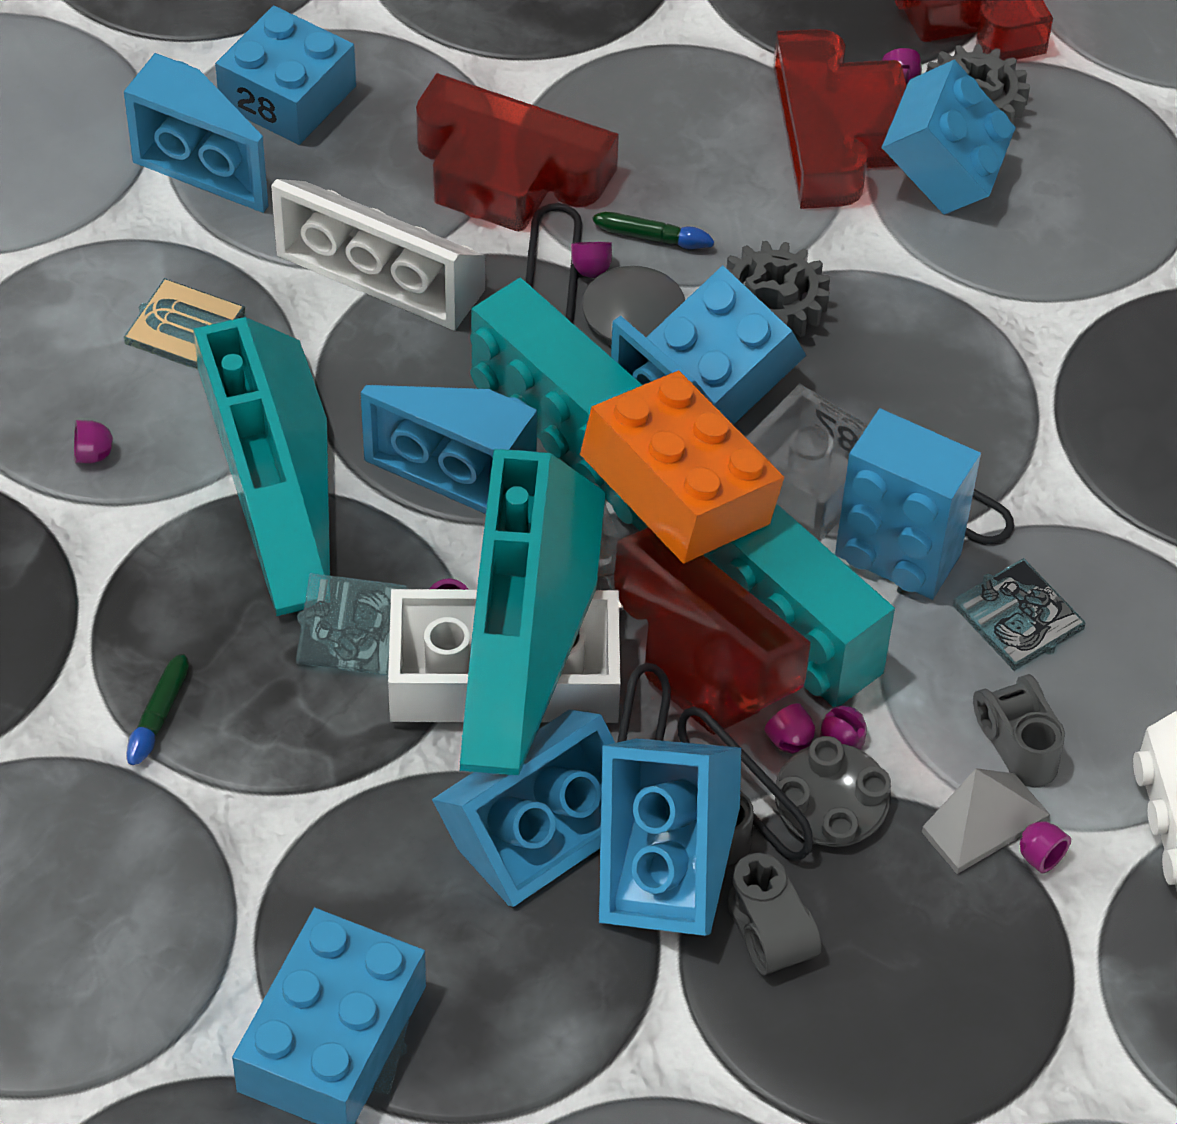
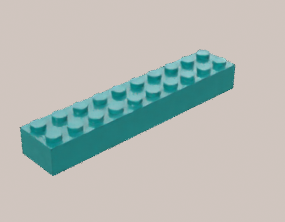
M521 277L471 308L470 341L472 344V368L470 374L478 389H490L506 397L520 399L528 406L537 409V437L541 440L545 450L557 458H561L568 466L605 491V499L612 505L614 512L623 522L627 524L632 523L648 538L651 546L659 555L669 557L685 572L688 580L696 589L706 591L721 604L732 622L739 626L744 625L761 641L763 648L773 659L782 660L799 676L802 684L811 694L821 696L833 708L838 707L884 674L895 612L894 606L777 503L769 525L683 564L580 455L591 406L642 386V384Z

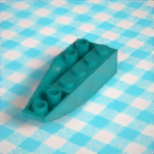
M247 317L193 328L199 375L276 616L315 606L318 603L321 581H328L325 603L330 604L327 417L301 342L294 337Z
M494 449L472 632L460 771L519 776L597 589L606 492L551 453Z

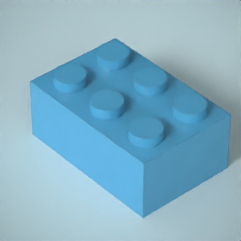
M879 408L849 453L835 555L846 560L855 568L866 569L894 582L903 590L916 592L933 600L962 553L981 452Z
M314 907L232 1056L237 1092L316 1124H355L426 987L425 950Z

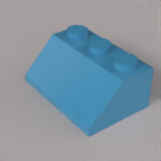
M567 710L538 729L519 776L473 772L432 799L457 849L508 906H516L600 849L602 746L615 743L601 714Z

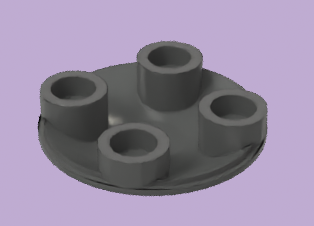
M623 266L602 273L589 284L583 297V313L590 327L597 334L607 339L611 348L613 320L622 316L641 334L647 337L685 301V297L678 284L666 274L643 266Z
M831 736L816 738L809 747L800 750L790 757L781 768L776 780V785L809 821L813 833V843L822 846H847L866 839L881 826L890 806L891 779L889 774L865 752L855 747L841 744L838 739ZM775 797L777 810L784 823L795 834L804 839V833L799 822Z

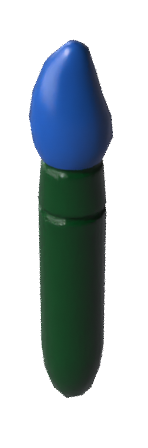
M600 212L592 218L595 225L603 230L660 243L678 244L684 249L711 248L714 245L712 237L696 227L687 226L680 228L664 222L615 212Z
M185 654L177 655L168 663L141 716L137 729L131 733L126 752L128 764H139L152 752L155 745V736L162 727L186 678L189 662Z

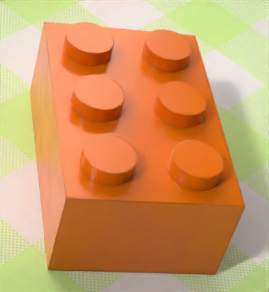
M679 370L591 406L580 455L683 564L771 523L784 476Z

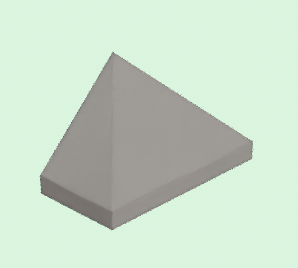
M976 768L925 823L922 833L954 872L959 874L1022 837V833L1028 825L1039 821H1049L1050 814L1015 773Z

